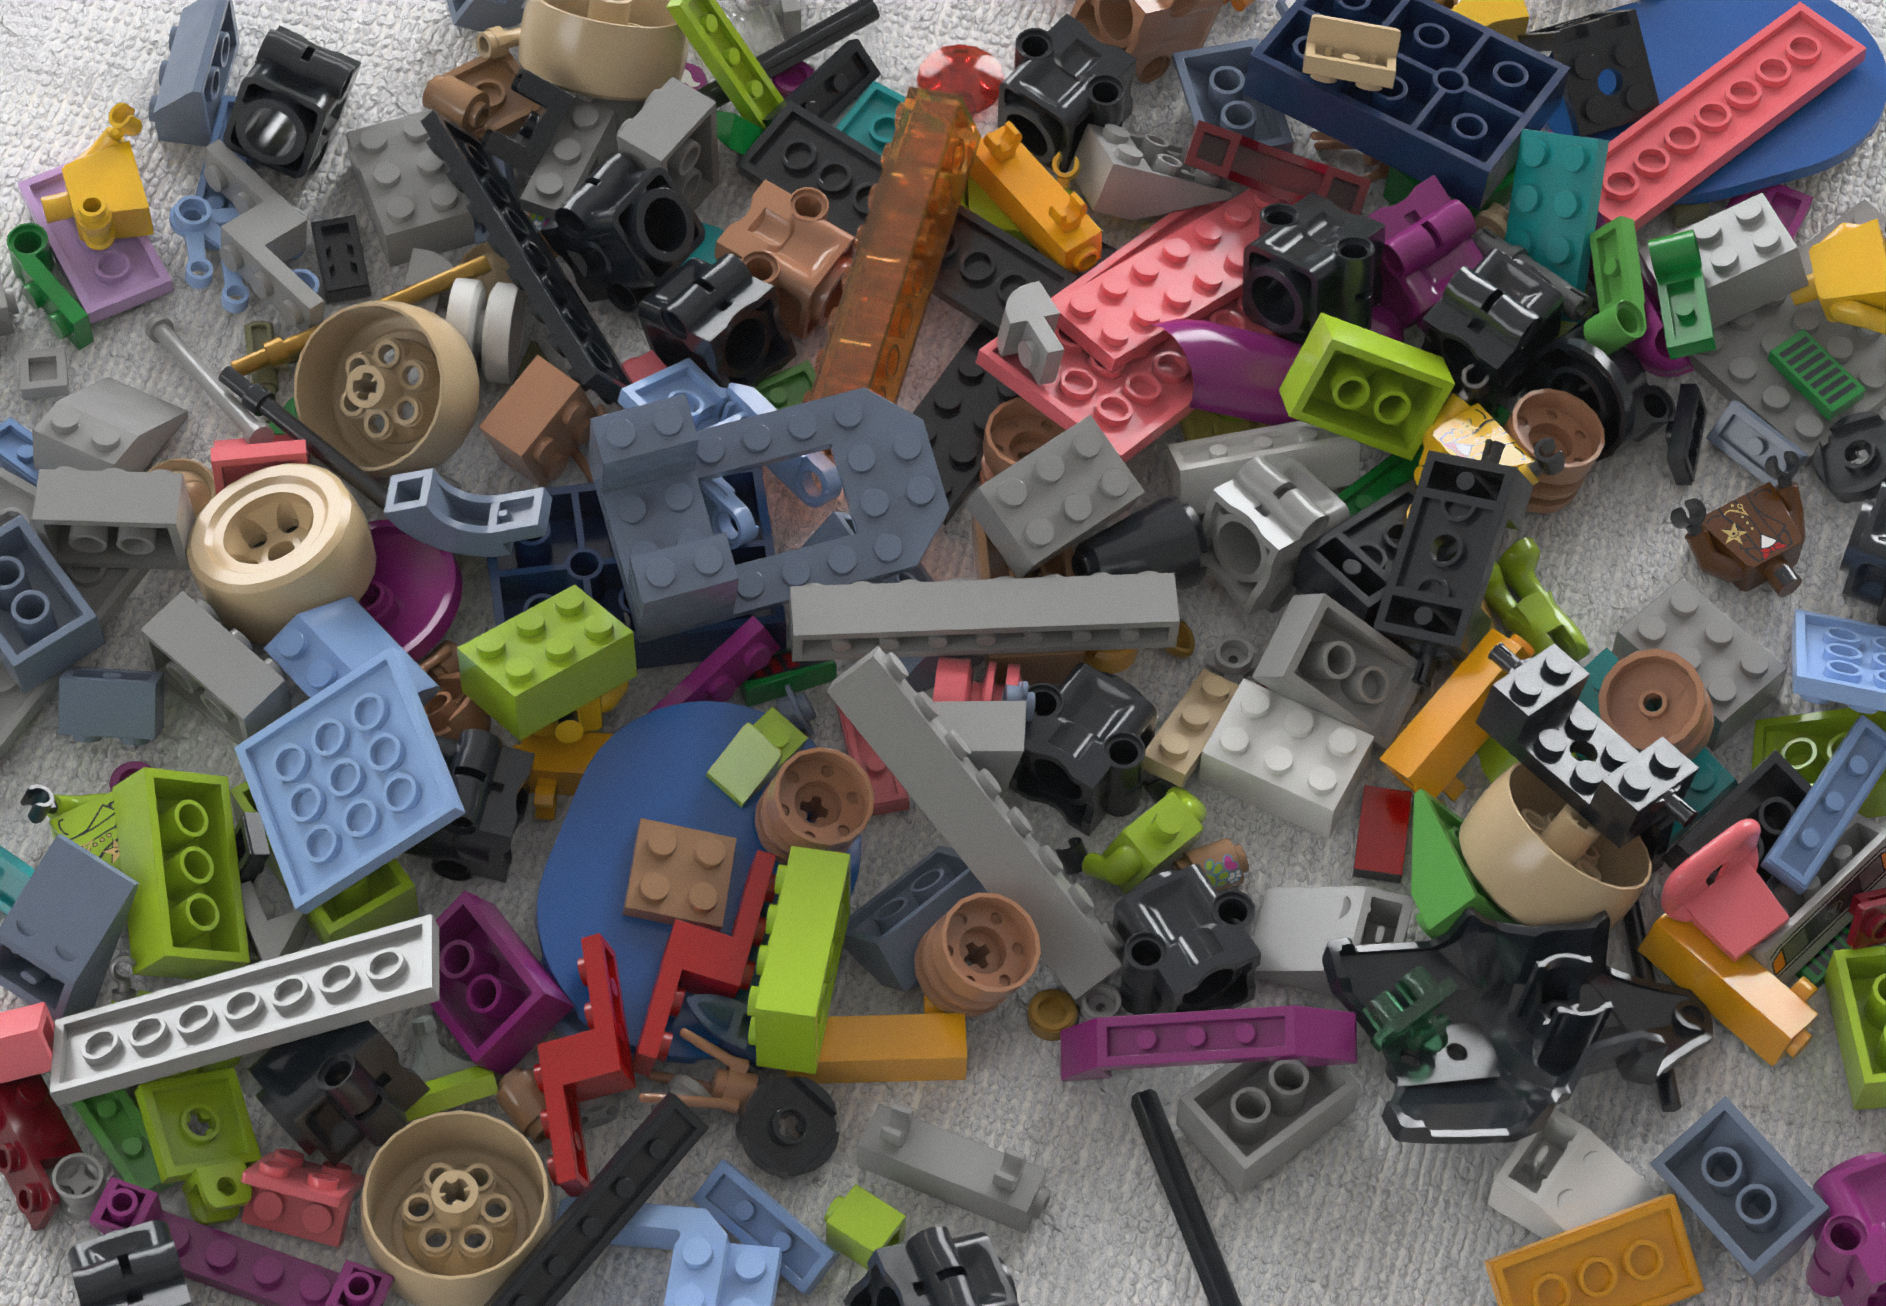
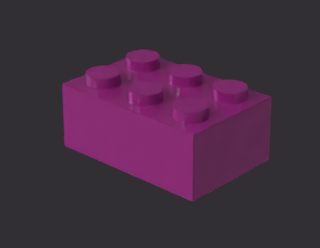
M464 890L436 919L439 926L440 1000L429 1004L475 1064L505 1076L572 1010L574 1005L558 987L495 904Z

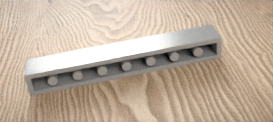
M1144 571L1138 574L1126 575L1095 573L1090 576L1071 577L1051 574L1042 578L1001 576L987 580L952 578L947 581L931 582L908 579L898 583L876 584L858 581L848 585L808 583L803 586L790 587L789 598L792 661L862 659L877 646L881 648L885 655L892 652L898 658L1176 647L1180 625L1174 573H1158L1155 571Z
M877 646L834 679L827 693L988 893H998L1016 901L1031 916L1039 933L1040 957L1076 1000L1122 966L1124 957L1122 947L1125 946L1123 938L1111 923L1106 922L1102 924L1091 911L1094 908V904L1087 892L1077 883L1071 886L1060 871L1063 870V865L1054 851L1047 845L1041 848L1029 834L1033 829L1026 816L1017 807H1013L1010 810L998 794L1002 790L993 775L985 768L979 771L967 757L971 754V751L964 739L955 730H951L948 733L936 717L940 715V712L932 699L923 691L918 694L905 679L909 674L898 657L892 652L885 655L881 648Z

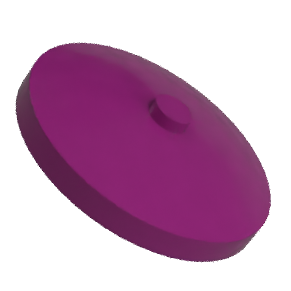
M389 519L370 521L368 524L377 556L375 574L367 591L358 603L417 662L442 639L457 614L463 589L461 569L453 553L437 549L414 539L396 527Z

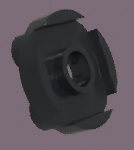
M1859 412L1848 415L1834 423L1829 428L1832 433L1828 437L1829 442L1822 447V443L1819 441L1814 452L1813 461L1816 475L1824 487L1842 503L1861 502L1864 499L1876 498L1882 481L1886 483V420L1876 413ZM1861 450H1866L1870 455L1867 460L1860 464L1851 463V461L1858 458V452Z
M799 1076L793 1078L776 1077L762 1083L747 1096L740 1110L735 1134L738 1141L742 1144L745 1153L757 1167L768 1174L788 1180L818 1169L832 1156L839 1139V1131L836 1132L837 1123L835 1120L837 1110L832 1098L816 1082ZM793 1115L798 1120L795 1125V1130L799 1133L797 1139L791 1135L784 1137L779 1131L781 1126L778 1123L779 1117L787 1119Z

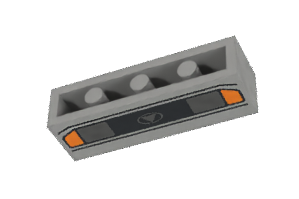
M1856 813L1806 891L1798 895L1784 883H1780L1772 891L1789 915V922L1748 952V954L1783 984H1786L1854 918L1848 912L1854 894L1886 887V827Z

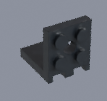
M1636 9L1595 12L1517 35L1519 43L1538 52L1552 51L1554 60L1571 67L1563 95L1574 136L1583 137L1640 120L1660 105ZM1605 69L1612 71L1616 77V87L1608 95L1601 92L1598 87V77Z

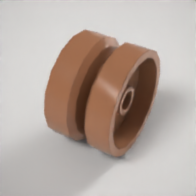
M1661 649L1636 651L1619 660L1604 677L1598 695L1600 717L1602 721L1638 752L1643 751L1663 736L1688 759L1692 760L1709 742L1714 726L1713 703L1694 666L1677 653Z

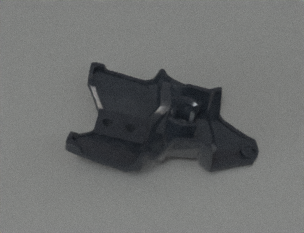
M1470 907L1463 911L1446 933L1430 941L1353 945L1351 938L1345 937L1330 940L1322 955V964L1331 993L1349 1012L1356 1014V1021L1376 1047L1382 1050L1387 1062L1385 1072L1389 1080L1395 1084L1393 1096L1390 1101H1387L1381 1117L1392 1137L1399 1142L1486 1144L1519 1141L1544 1130L1556 1105L1571 1098L1582 1077L1617 1068L1624 1080L1652 1086L1675 1065L1712 1042L1713 1021L1711 1013L1706 1005L1690 989L1650 981L1607 966L1610 917L1606 910L1598 913L1587 922L1545 924L1539 927L1494 921L1484 917L1473 907Z

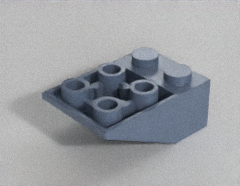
M57 835L0 926V985L30 1005L45 1002L54 1020L93 1008L139 882L64 835Z

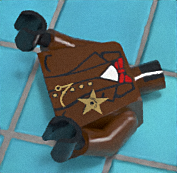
M1784 452V460L1786 462L1784 472L1780 470L1778 459L1775 455L1770 456L1766 460V473L1778 481V485L1775 488L1771 482H1768L1706 514L1705 505L1701 500L1697 498L1685 500L1684 504L1689 511V518L1682 507L1673 509L1670 515L1671 523L1679 529L1687 530L1688 533L1685 535V539L1699 568L1704 573L1728 583L1731 582L1740 591L1745 592L1768 582L1779 597L1790 595L1801 585L1802 579L1793 567L1798 563L1803 544L1806 541L1804 510L1798 483L1792 482L1791 478L1800 467V460L1795 452Z

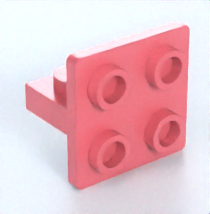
M277 1148L274 1152L267 1153L243 1171L241 1182L252 1186V1196L250 1201L244 1206L241 1222L339 1247L344 1243L353 1196L363 1187L365 1176L352 1173L353 1168L342 1162H339L335 1167L329 1161H324L321 1165L304 1160V1154L296 1150Z

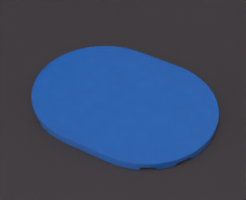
M1641 0L1606 10L1636 9L1659 104L1673 96L1799 2L1867 48L1863 62L1674 202V205L1699 204L1723 200L1826 171L1854 155L1856 148L1876 131L1886 104V63L1877 42L1869 31L1848 11L1830 0ZM1553 52L1549 55L1552 59H1554ZM1608 69L1602 71L1598 77V87L1606 95L1612 93L1616 87V77ZM1564 95L1562 96L1560 106L1545 124V132L1552 130L1553 133L1573 135ZM1639 120L1583 137L1608 140L1610 142Z
M687 702L654 710L622 727L605 742L588 764L546 863L538 887L535 904V929H537L544 967L574 1005L573 1009L578 1013L577 1017L588 1026L584 1004L590 1002L589 990L582 983L577 960L583 957L581 938L600 933L616 953L629 1044L632 1053H635L667 939L673 927L670 924L622 915L639 821L641 818L737 838L723 927L720 933L730 936L751 863L757 850L767 852L760 843L755 828V811L759 799L772 779L741 808L706 777V774L741 728L748 722L754 725L765 712L726 702ZM808 739L805 746L800 751L815 748L817 746L810 739ZM807 813V818H806V820H807L808 822L812 823V822L810 821V814ZM861 834L846 852L851 854V896L860 868ZM775 860L772 873L777 874L778 866L782 863ZM775 894L772 903L763 902L760 913L761 917L767 918L770 904L777 905L779 894ZM766 930L761 945H768L770 934H766ZM751 945L748 956L749 961L756 962L751 983L747 991L739 989L734 998L748 1005L751 986L759 987L761 975L756 973L760 947ZM686 991L678 1017L669 1016L665 1031L672 1033L673 1038L665 1062L694 1064L697 1061L716 1059L679 1035L680 1030L686 1028L716 1046L719 1044L720 1039L712 1035L698 1022L685 1002L688 996L696 994Z

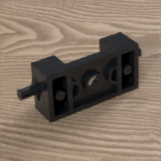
M1486 439L1481 460L1428 451L1373 629L1398 647L1414 651L1420 655L1411 681L1421 686L1431 687L1438 661L1453 659L1463 662L1489 632L1492 619L1481 609V605L1505 528L1519 531L1521 529L1533 485L1517 467L1499 464L1506 445L1497 440L1493 442L1492 439ZM1447 541H1457L1458 551L1456 555L1449 561H1438L1437 551L1439 547Z
M1413 478L1303 547L1292 585L1303 595H1328L1373 628L1399 546L1393 543L1390 538L1401 539L1405 516L1413 502L1417 489L1415 479ZM1447 541L1443 543L1437 551V560L1440 562L1451 560L1458 551V542Z
M1502 642L1493 647L1488 654V659L1492 660L1508 675L1492 685L1476 720V724L1619 849L1668 814L1677 820L1683 828H1686L1687 825H1690L1695 820L1698 811L1694 810L1683 799L1699 767L1663 736L1641 752H1638L1578 700L1590 674L1556 644L1551 645L1535 657L1525 660L1519 659ZM1571 753L1584 755L1588 760L1578 761Z

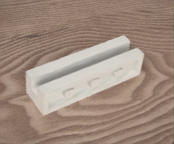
M1302 421L1167 445V460L1174 474L1168 475V492L1170 496L1179 497L1176 501L1180 505L1188 503L1197 515L1205 513V506L1212 490L1234 479L1242 466L1257 455L1264 456L1272 464L1288 457H1294L1330 490L1352 485L1359 479L1360 442Z

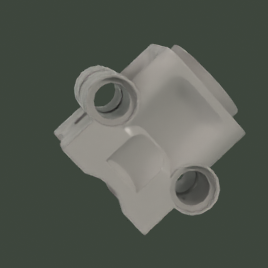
M1257 455L1242 466L1234 479L1212 490L1205 506V517L1202 522L1207 539L1208 552L1201 554L1200 568L1207 566L1206 573L1219 581L1228 591L1231 599L1248 615L1262 608H1265L1270 613L1277 612L1290 602L1298 590L1292 583L1302 548L1349 519V509L1337 495L1294 457H1288L1272 464L1264 456Z

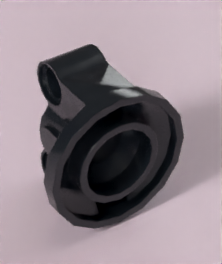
M1599 309L1592 311L1566 334L1539 348L1527 364L1528 368L1524 384L1526 394L1534 390L1547 388L1568 392L1583 400L1597 414L1604 428L1605 445L1596 462L1613 456L1629 446L1633 441L1640 442L1645 440L1668 423L1675 414V404L1670 394L1659 386H1649L1640 360L1630 350L1623 347L1607 356L1601 349L1586 341L1584 324L1588 319L1598 314Z

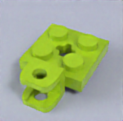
M235 1067L141 1083L134 1092L162 1185L185 1181L182 1185V1190L189 1212L195 1222L208 1226L233 1221L239 1214L240 1206H245L252 1196V1186L241 1182L243 1171L262 1158ZM191 1115L197 1116L200 1123H208L210 1128L204 1132L203 1136L196 1135L189 1129L188 1124L191 1121Z

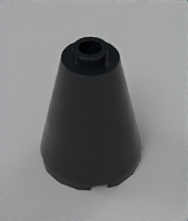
M1179 497L1161 498L1079 543L1071 561L1073 573L1075 576H1090L1095 573L1126 575L1138 574L1144 571L1174 573L1176 590H1186L1199 585L1206 574L1207 566L1200 568L1201 554L1208 552L1203 525L1195 510L1188 503L1180 505L1176 501Z

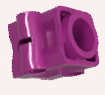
M1435 175L1415 186L1409 196L1402 202L1393 206L1381 207L1367 216L1386 225L1385 245L1380 265L1383 279L1382 301L1379 304L1398 318L1403 331L1414 324L1421 330L1424 316L1442 298L1443 292L1454 274L1463 266L1473 269L1484 257L1471 238L1476 232V224L1471 212L1461 201L1450 199Z
M1872 1152L1856 1156L1838 1164L1823 1174L1812 1188L1830 1208V1211L1812 1233L1817 1245L1807 1266V1282L1812 1290L1821 1296L1830 1298L1839 1296L1843 1306H1886V1154Z

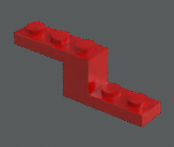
M757 850L748 871L730 936L684 921L675 920L667 939L632 1063L635 1073L649 1077L656 1060L665 1063L673 1038L672 1033L665 1031L669 1016L678 1017L686 991L696 995L715 994L734 999L739 989L748 990L756 962L748 960L751 945L760 947L766 930L767 918L761 917L760 913L763 902L772 903L775 896L776 874L772 873L777 855Z
M600 933L581 938L583 957L577 960L580 978L583 985L588 987L590 1002L584 1004V1012L590 1030L537 1044L540 1063L534 1065L536 1084L540 1092L544 1093L546 1109L541 1110L540 1113L541 1124L547 1139H551L553 1156L547 1158L548 1172L554 1186H560L570 1197H578L591 1182L579 1103L636 1088L616 953Z

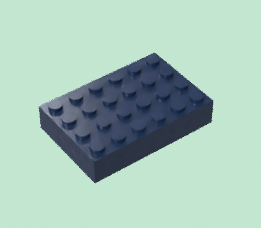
M1296 0L1250 54L1242 93L1421 182L1435 175L1449 196L1480 210L1517 162L1522 129L1541 131L1560 106L1571 67L1432 0ZM1318 14L1399 29L1401 37L1396 57V74L1393 89L1382 87L1380 91H1368L1357 87L1355 82L1337 79L1335 83H1323L1310 77L1311 74L1302 73L1304 52L1312 15Z
M758 467L723 476L722 478L735 489L734 494L750 510L755 525L759 526L755 539L735 549H731L735 565L775 555L762 468ZM594 482L545 488L552 497L546 536L513 542L511 555L487 557L495 627L563 590L576 585L624 625L625 612L629 615L634 634L637 669L702 662L752 616L766 628L779 645L780 649L777 652L787 650L784 605L639 643ZM499 493V494H491V495H502V494H507V493ZM729 514L730 522L734 529L738 532L736 522L733 519V517Z

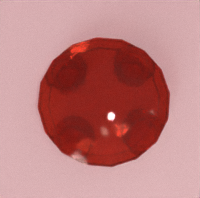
M957 44L942 47L926 57L919 66L916 88L918 94L930 106L949 114L953 121L963 123L970 121L975 113H980L997 101L999 98V85L1005 80L1001 65L990 53L976 46Z

